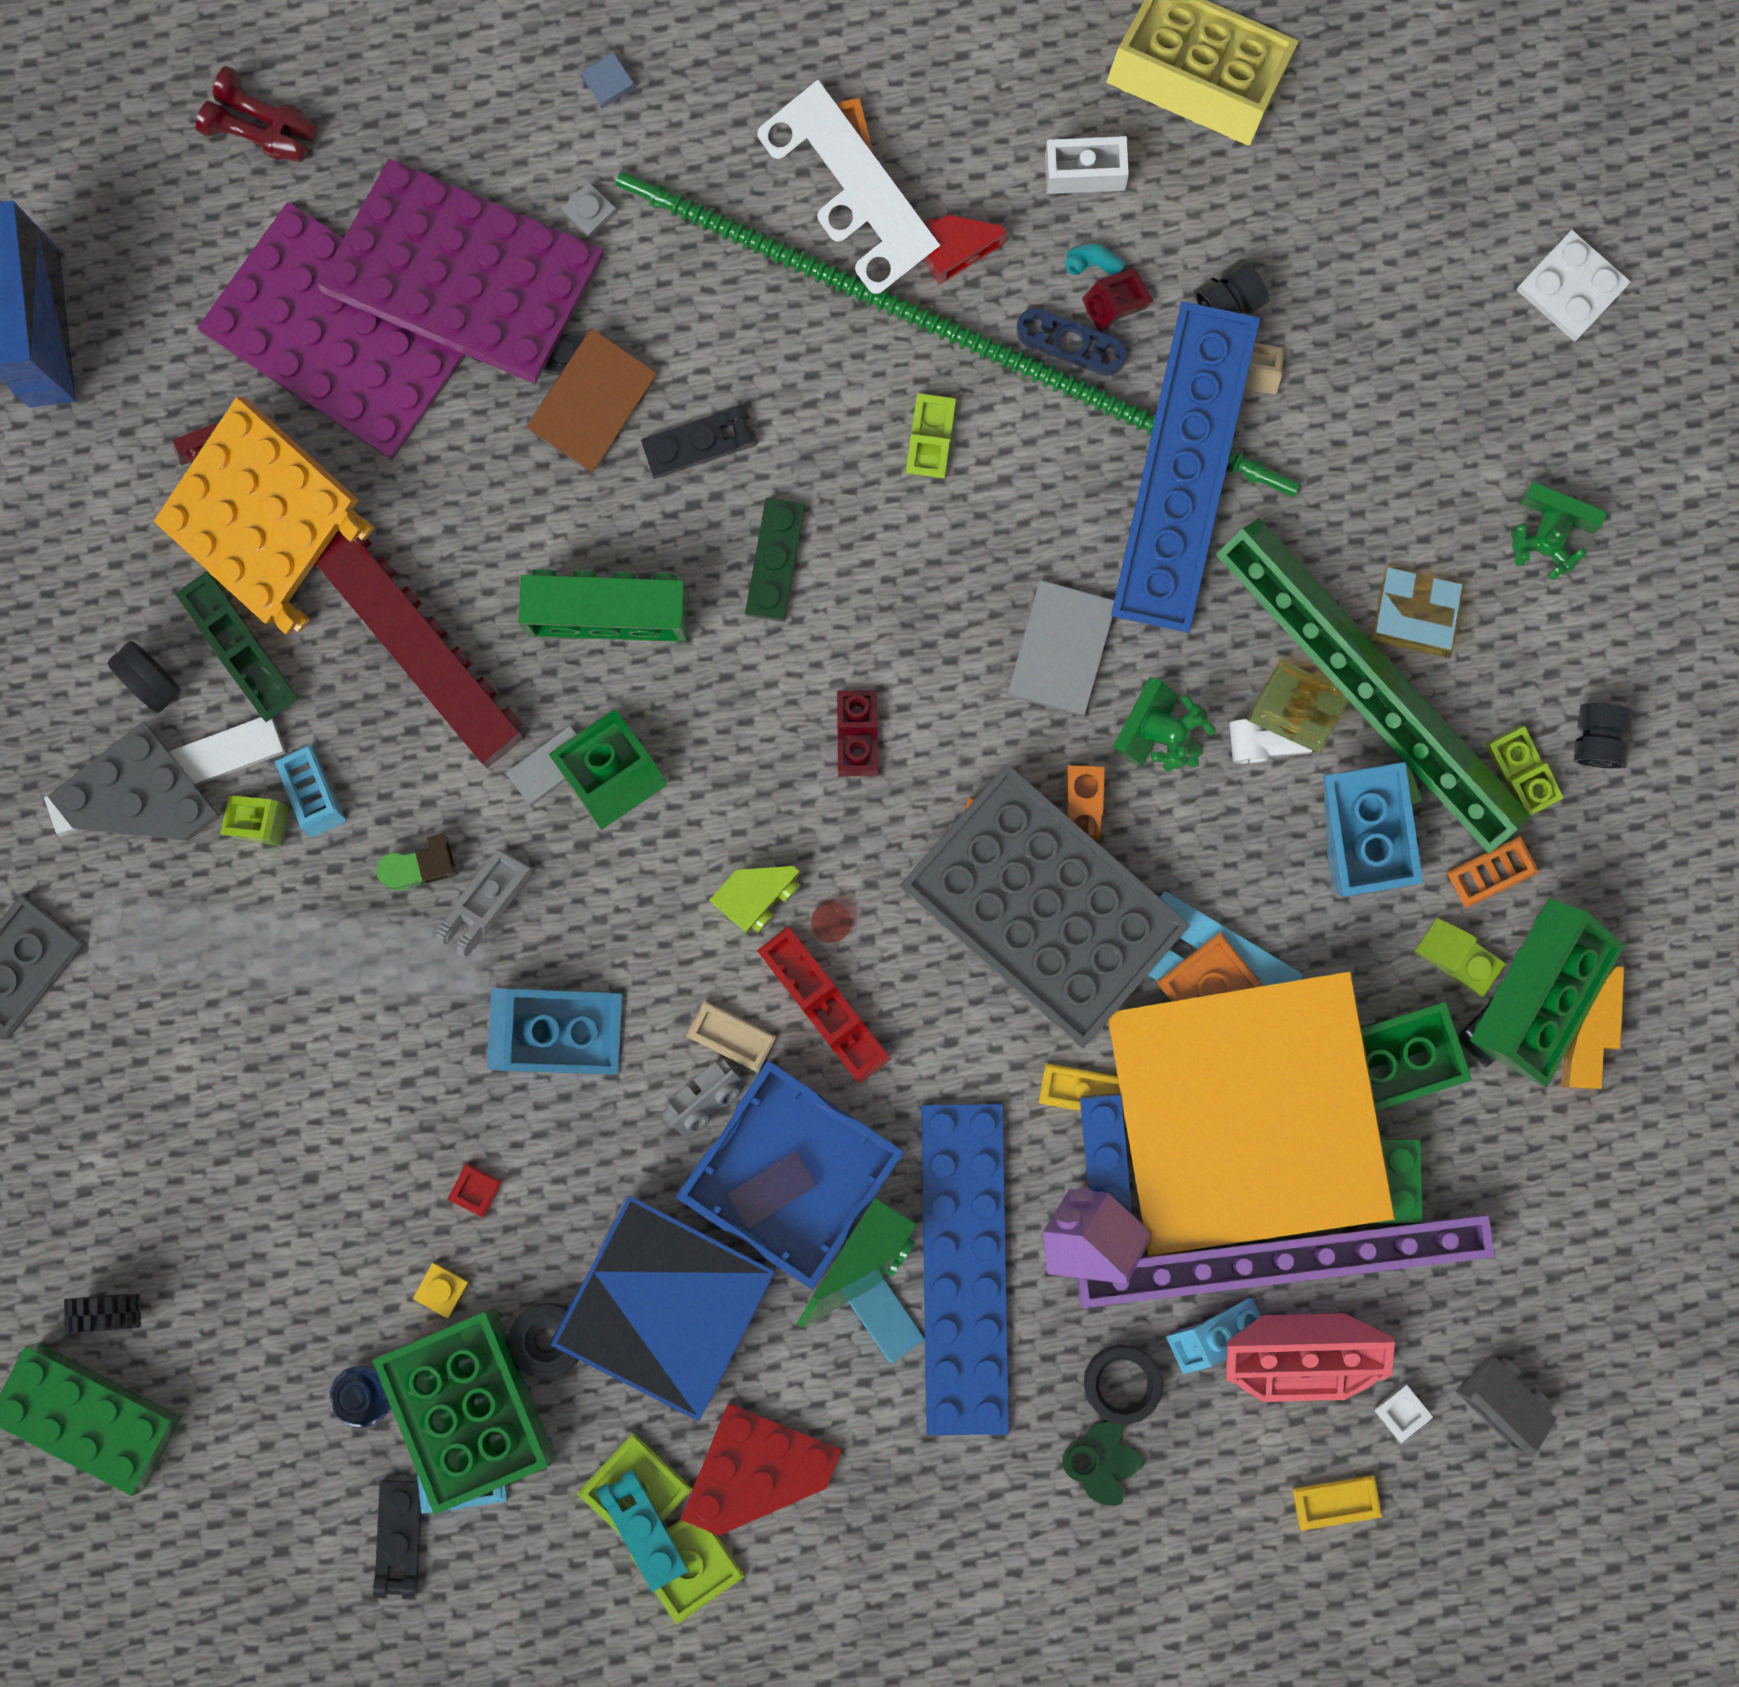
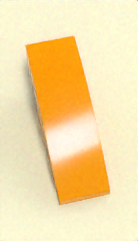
M1613 967L1566 1052L1560 1087L1589 1090L1602 1089L1604 1050H1618L1621 1044L1624 967Z

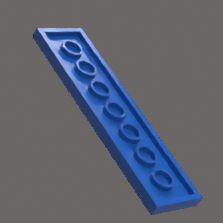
M1181 301L1112 609V617L1190 633L1260 317Z
M1003 1104L921 1105L926 1435L1009 1434Z

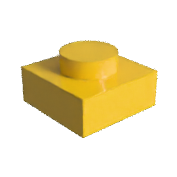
M433 1262L416 1291L413 1300L446 1318H450L470 1282Z

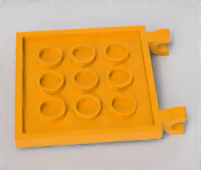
M246 397L235 398L153 521L265 624L275 622L276 626L285 634H290L293 629L297 632H302L310 619L288 601L337 531L340 530L344 537L353 542L357 537L361 540H366L375 528L353 510L359 500Z

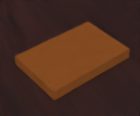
M590 328L525 428L592 473L657 373Z

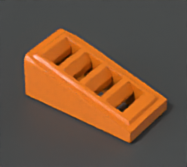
M1520 835L1501 844L1490 854L1485 852L1448 871L1447 874L1463 906L1467 908L1539 873V870ZM1514 849L1524 869L1516 873L1506 853ZM1498 856L1509 876L1504 880H1501L1492 862V859ZM1483 863L1494 885L1488 888L1477 869V866ZM1467 871L1470 872L1479 890L1474 895L1471 894L1462 876Z

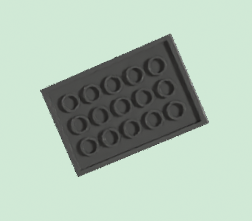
M1008 764L999 771L899 885L903 891L1081 1048H1084L1190 927L1189 923Z

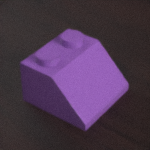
M1089 1188L1069 1189L1043 1231L1047 1274L1127 1284L1151 1241V1232L1109 1193L1097 1192Z

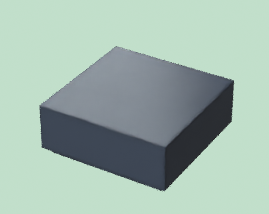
M614 52L580 72L583 80L602 109L635 89L634 83Z

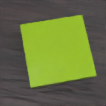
M635 1432L626 1439L577 1493L619 1535L620 1533L611 1516L598 1497L596 1491L598 1487L605 1483L609 1485L616 1483L622 1479L621 1474L633 1468L663 1521L693 1489L681 1475ZM631 1494L619 1499L624 1510L636 1504Z
M681 1520L667 1529L685 1560L689 1571L654 1591L676 1625L745 1577L744 1572L719 1536Z

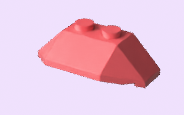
M1345 1313L1262 1315L1227 1341L1226 1380L1232 1384H1237L1244 1391L1262 1402L1346 1400L1369 1388L1379 1379L1383 1381L1392 1376L1395 1341L1392 1336Z

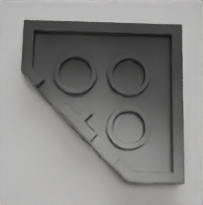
M144 721L47 796L69 825L79 830L189 841L220 816L154 731Z

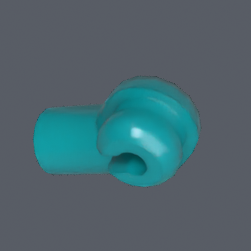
M1095 242L1075 246L1070 249L1066 254L1064 265L1065 269L1072 275H1080L1085 268L1098 266L1112 276L1120 273L1126 262L1100 243Z

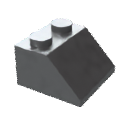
M1489 1356L1455 1392L1515 1451L1532 1458L1540 1449L1557 1419L1548 1410L1553 1404L1537 1388L1533 1387L1529 1391L1518 1380L1522 1373L1509 1360L1504 1357L1501 1361H1498L1496 1358Z

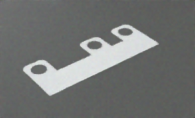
M816 80L758 129L759 140L775 159L783 158L807 138L840 182L844 190L824 205L817 215L818 221L832 240L837 242L843 241L867 221L881 238L882 242L858 260L855 266L856 273L870 292L874 294L881 293L940 246L819 80ZM780 122L788 124L792 129L791 141L784 147L773 146L768 138L771 127ZM838 205L848 206L853 214L851 224L843 230L832 228L828 220L830 211ZM875 257H884L891 265V272L888 278L882 282L870 280L866 273L869 261Z

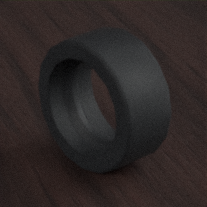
M1118 1344L1104 1348L1091 1359L1085 1370L1083 1386L1087 1401L1099 1416L1111 1423L1130 1425L1143 1421L1155 1411L1162 1398L1163 1380L1159 1367L1150 1355L1135 1346ZM1118 1360H1128L1139 1365L1144 1371L1148 1382L1147 1391L1142 1401L1134 1407L1127 1409L1115 1408L1108 1404L1101 1396L1099 1389V1379L1104 1368Z

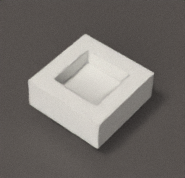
M1405 1383L1373 1408L1374 1412L1400 1443L1404 1442L1433 1418Z

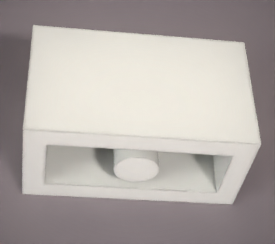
M1127 136L1047 140L1045 151L1047 194L1125 191L1129 176Z

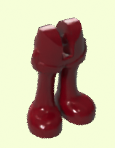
M223 66L213 84L214 100L225 107L236 109L269 124V126L264 128L249 123L230 114L219 104L208 100L202 105L198 113L195 125L196 131L204 136H215L220 133L237 135L263 146V153L275 160L286 159L303 162L308 149L297 141L282 135V133L286 131L312 142L319 128L312 121L304 117L300 109L291 105H283L279 108L252 97L242 88L239 72L229 66Z

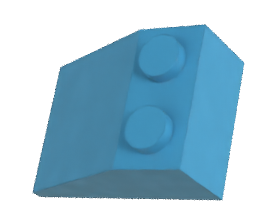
M1400 762L1323 775L1327 855L1333 892L1345 897L1422 884L1423 878L1406 763Z
M491 988L487 1069L520 1072L618 1074L622 994Z

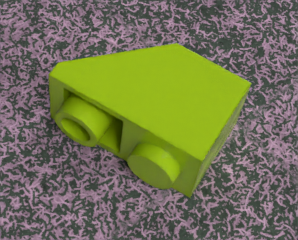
M794 866L735 870L709 901L747 935L752 929L759 933L773 918L774 914L769 910L776 902L781 899L786 903L801 886L796 881L801 874Z

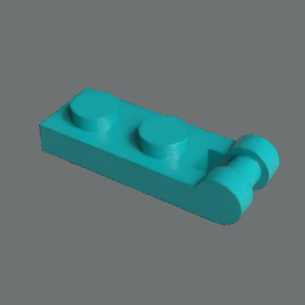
M632 1468L621 1474V1480L612 1485L605 1483L598 1487L596 1491L651 1592L687 1573L689 1568L639 1476ZM631 1494L636 1504L624 1510L619 1499Z

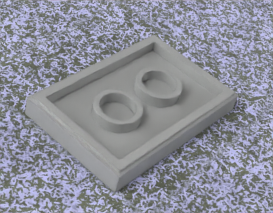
M1040 580L1007 696L1084 717L1111 624L1114 600Z

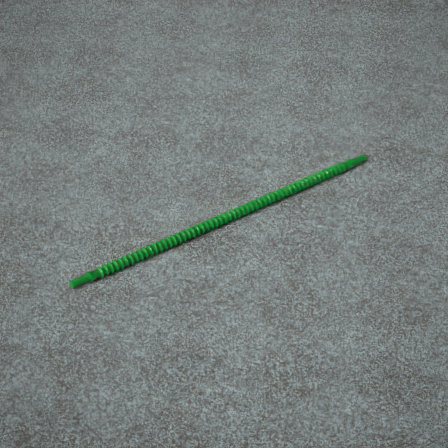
M623 171L619 173L616 179V186L649 200V206L668 209L673 217L680 214L682 221L685 222L691 219V224L693 226L698 225V223L701 224L703 231L710 228L714 236L721 233L723 240L732 238L734 245H737L739 242L742 243L744 250L752 247L755 255L762 252L764 253V259L773 257L775 264L782 261L786 269L793 266L795 273L804 271V276L806 278H809L811 275L814 276L816 283L823 280L827 288L834 285L836 286V292L845 290L846 296L855 295L857 302L864 299L867 301L866 305L868 307L875 304L877 305V311L886 309L888 316H891L893 313L897 314L899 321L906 318L909 326L917 323L919 330H923V328L929 329V335H933L936 332L939 334L940 340L947 337L951 345L958 342L960 349L969 347L970 354H974L977 351L981 353V359L988 356L991 358L990 362L992 364L999 361L1003 369L1006 366H1010L1012 373H1016L1017 370L1021 371L1022 378H1026L1029 375L1032 377L1033 383L1040 380L1043 382L1042 386L1044 388L1051 385L1053 386V392L1062 390L1064 397H1067L1069 394L1073 395L1074 402H1078L1081 399L1084 401L1085 407L1092 404L1095 406L1094 410L1096 412L1103 409L1105 410V416L1114 414L1116 421H1119L1121 418L1125 419L1127 426L1133 423L1137 425V431L1144 428L1147 430L1148 436L1152 434L1156 413L1153 416L1149 414L1148 408H1145L1144 411L1138 409V403L1130 406L1127 398L1120 401L1116 393L1113 396L1107 395V389H1103L1101 392L1097 390L1096 384H1093L1091 387L1087 386L1086 379L1078 382L1075 374L1067 377L1064 369L1061 372L1055 371V365H1051L1050 368L1046 367L1044 360L1037 363L1034 361L1035 357L1033 355L1026 358L1023 350L1015 353L1013 346L1005 348L1003 347V341H999L996 344L993 342L992 336L985 339L982 337L983 333L981 331L974 334L970 326L967 329H963L961 322L955 325L951 323V317H947L944 320L941 318L940 312L933 315L929 307L922 310L920 303H916L915 306L911 305L910 299L901 300L899 293L891 296L888 288L881 293L874 294L869 291L862 281L858 280L859 276L857 274L850 277L847 269L839 272L838 266L833 265L829 267L827 260H823L820 263L817 261L818 257L816 255L809 258L805 250L798 253L796 246H792L791 249L787 248L786 241H782L779 244L776 242L775 236H772L770 239L766 238L764 231L757 234L755 227L746 229L744 222L737 225L734 217L726 220L723 212L716 215L714 208H710L707 211L703 203H700L698 206L694 205L695 201L692 198L685 201L683 194L675 196L667 191L664 185H651ZM1231 447L1227 467L1231 469V474L1237 471L1247 477L1250 483L1256 485L1258 481L1293 498L1295 497L1301 483L1266 468V463L1261 460L1253 461L1244 458L1242 451L1238 454L1233 453V447Z

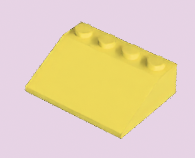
M1144 0L1118 47L1106 83L1151 102L1160 108L1185 117L1196 124L1221 133L1232 140L1250 146L1299 41L1208 0Z

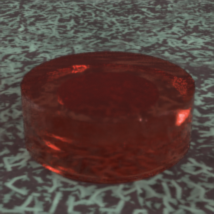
M829 902L820 905L814 911L811 918V927L819 940L825 943H837L849 934L851 917L845 907L838 903Z

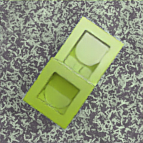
M917 393L905 473L945 479L956 398Z

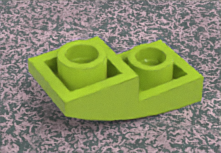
M1518 725L1485 743L1512 795L1531 815L1564 799L1548 764L1541 761L1524 725Z

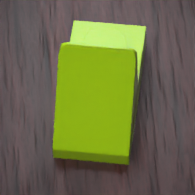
M1436 918L1414 950V952L1479 997L1485 996L1506 965L1502 960L1476 943L1477 937L1439 918Z

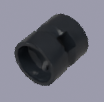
M1244 259L1238 260L1223 270L1221 280L1211 278L1194 290V296L1198 305L1236 313L1244 312L1250 315L1269 302L1268 292L1260 276Z
M1581 704L1577 727L1583 732V736L1575 741L1573 761L1580 765L1606 769L1626 768L1629 744L1624 740V736L1631 733L1634 711L1630 708L1613 704Z

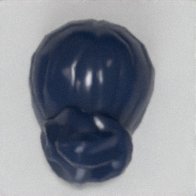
M368 1366L347 1368L335 1377L330 1389V1400L335 1416L346 1426L358 1429L369 1427L382 1420L392 1411L375 1368Z

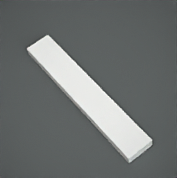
M262 717L169 751L196 786L286 753L274 718L266 723ZM47 796L44 797L56 835L62 836L79 830L72 828Z

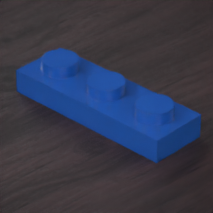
M1121 1094L1079 1097L1087 1186L1093 1191L1109 1193L1132 1214Z

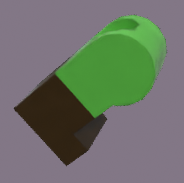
M443 833L427 837L429 849L407 855L389 853L383 856L376 868L379 881L390 889L400 891L457 876L448 837Z

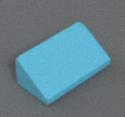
M884 1278L874 1288L849 1301V1304L890 1364L925 1340Z

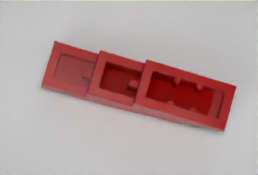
M789 926L757 950L859 1084L891 1060Z

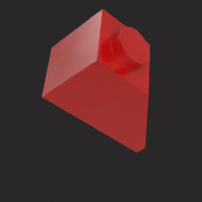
M948 214L939 220L936 217L925 221L924 224L940 246L926 256L923 261L938 284L941 285L1006 243L1007 232L1001 225Z

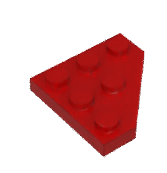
M727 1403L680 1520L717 1536L725 1534L827 1489L842 1450Z

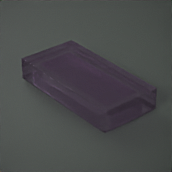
M794 1151L729 1192L727 1196L749 1229L818 1184L798 1152Z

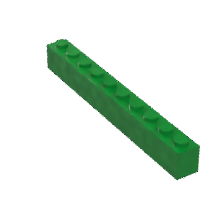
M1259 518L1243 527L1216 553L1218 558L1489 854L1518 831L1528 820L1531 814Z

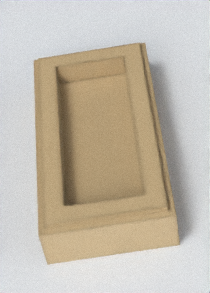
M706 1001L703 1002L686 1037L758 1073L777 1038L775 1035Z

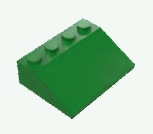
M496 1308L372 1360L434 1515L547 1468L557 1461L521 1369L511 1355L509 1340Z

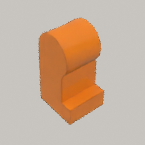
M1066 766V816L1093 840L1100 841L1105 767Z

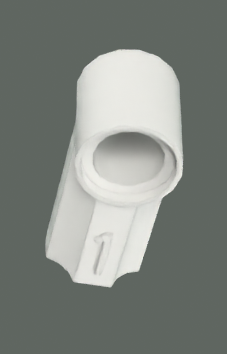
M1308 718L1284 720L1292 738L1295 737L1303 721L1309 723ZM1250 719L1229 723L1234 764L1248 763V759H1250V763L1267 761L1269 757L1302 755L1312 752L1311 748L1257 724Z

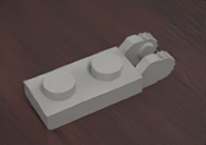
M497 849L451 907L452 912L439 928L435 940L443 945L449 943L459 931L463 921L470 925V927L460 939L456 952L464 958L467 957L479 944L482 935L487 934L533 875L531 867Z

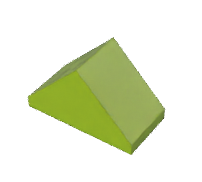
M228 795L220 835L281 846L289 807L272 799Z

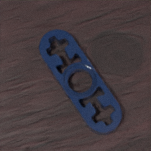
M1038 308L1024 311L1017 321V337L1025 346L1103 376L1115 375L1124 366L1126 348L1115 337ZM1034 319L1040 320V328L1050 333L1052 332L1053 325L1058 326L1059 328L1054 335L1053 345L1047 344L1049 335L1037 332L1035 337L1029 336L1028 327L1024 326V324H1032ZM1066 333H1076L1081 337L1083 345L1076 352H1067L1061 347L1060 338ZM1089 340L1096 341L1093 349L1099 352H1105L1108 347L1115 350L1114 357L1119 360H1111L1109 365H1104L1101 363L1102 356L1092 351L1090 359L1084 358L1088 350Z

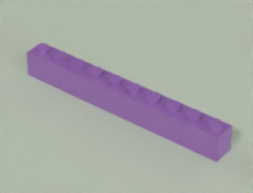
M1475 1214L1423 1221V1223H1403L1186 1250L1152 1256L1146 1255L1141 1257L1127 1284L1076 1278L1079 1305L1082 1308L1490 1258L1495 1257L1489 1215Z

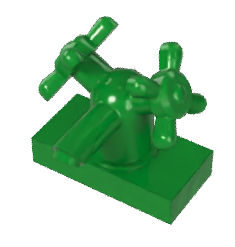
M1532 482L1525 489L1519 504L1543 513V516L1534 536H1526L1525 523L1519 524L1511 532L1512 548L1516 555L1515 564L1517 566H1524V562L1530 560L1529 552L1537 551L1544 556H1551L1558 565L1547 575L1549 579L1555 580L1561 574L1564 575L1567 572L1573 571L1578 562L1586 556V550L1581 548L1571 556L1564 548L1572 527L1575 526L1594 534L1602 527L1608 512Z
M1149 677L1113 748L1128 761L1143 767L1155 742L1167 746V753L1152 752L1151 759L1155 762H1164V770L1170 772L1173 769H1180L1185 765L1190 767H1197L1199 765V758L1197 757L1202 755L1203 749L1190 736L1191 730L1201 725L1212 736L1215 734L1216 729L1209 722L1206 710L1199 704H1194L1188 695H1184L1180 699L1190 712L1181 719L1171 715L1179 696L1163 681Z

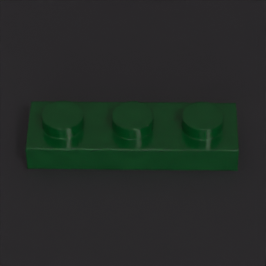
M772 498L765 499L745 616L785 622L805 504Z

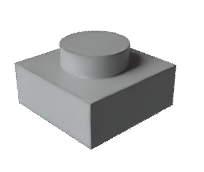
M589 182L561 208L562 214L589 240L617 213L616 208Z

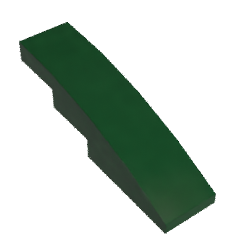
M208 571L175 593L197 624V628L219 656L218 659L266 723L299 700L262 644Z

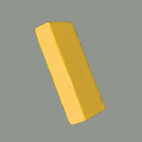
M1374 1475L1292 1488L1300 1531L1382 1517Z

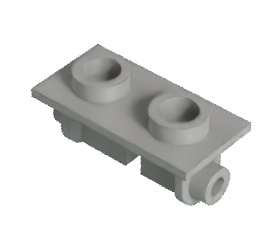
M724 1059L718 1064L714 1061L694 1079L702 1090L700 1093L695 1095L687 1085L670 1101L665 1103L667 1108L662 1113L670 1121L672 1127L684 1138L690 1133L700 1131L707 1124L711 1115L721 1107L733 1103L739 1096L740 1090L746 1086Z

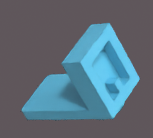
M1248 1298L1201 1324L1177 1330L1166 1336L1182 1373L1186 1374L1210 1368L1225 1360L1227 1356V1341L1260 1318L1261 1315L1254 1300Z

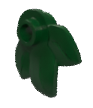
M1101 1422L1094 1425L1084 1440H1077L1071 1443L1063 1453L1062 1464L1070 1478L1083 1483L1089 1498L1101 1504L1115 1506L1123 1503V1492L1119 1480H1125L1144 1467L1145 1461L1135 1449L1120 1443L1122 1425L1111 1422ZM1080 1453H1086L1090 1456V1464L1086 1468H1079L1075 1464V1458Z

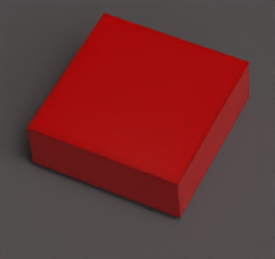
M465 1163L447 1200L485 1218L503 1181Z

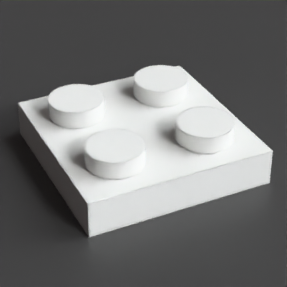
M1571 230L1516 290L1576 342L1631 281Z

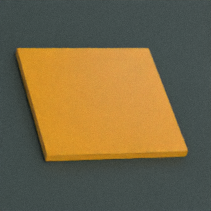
M1351 972L1120 1010L1110 1017L1108 1023L1143 1225L1151 1232V1241L1147 1246L1149 1256L1395 1219Z

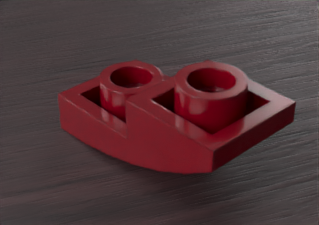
M877 690L837 691L838 777L878 776Z

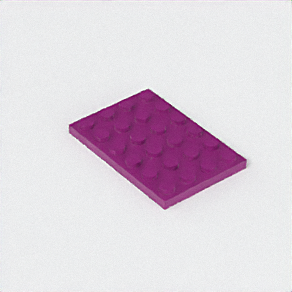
M389 158L321 277L318 287L321 293L536 385L603 258V249Z
M287 201L197 329L212 341L392 461L464 360L466 354L319 292L318 283L344 238Z

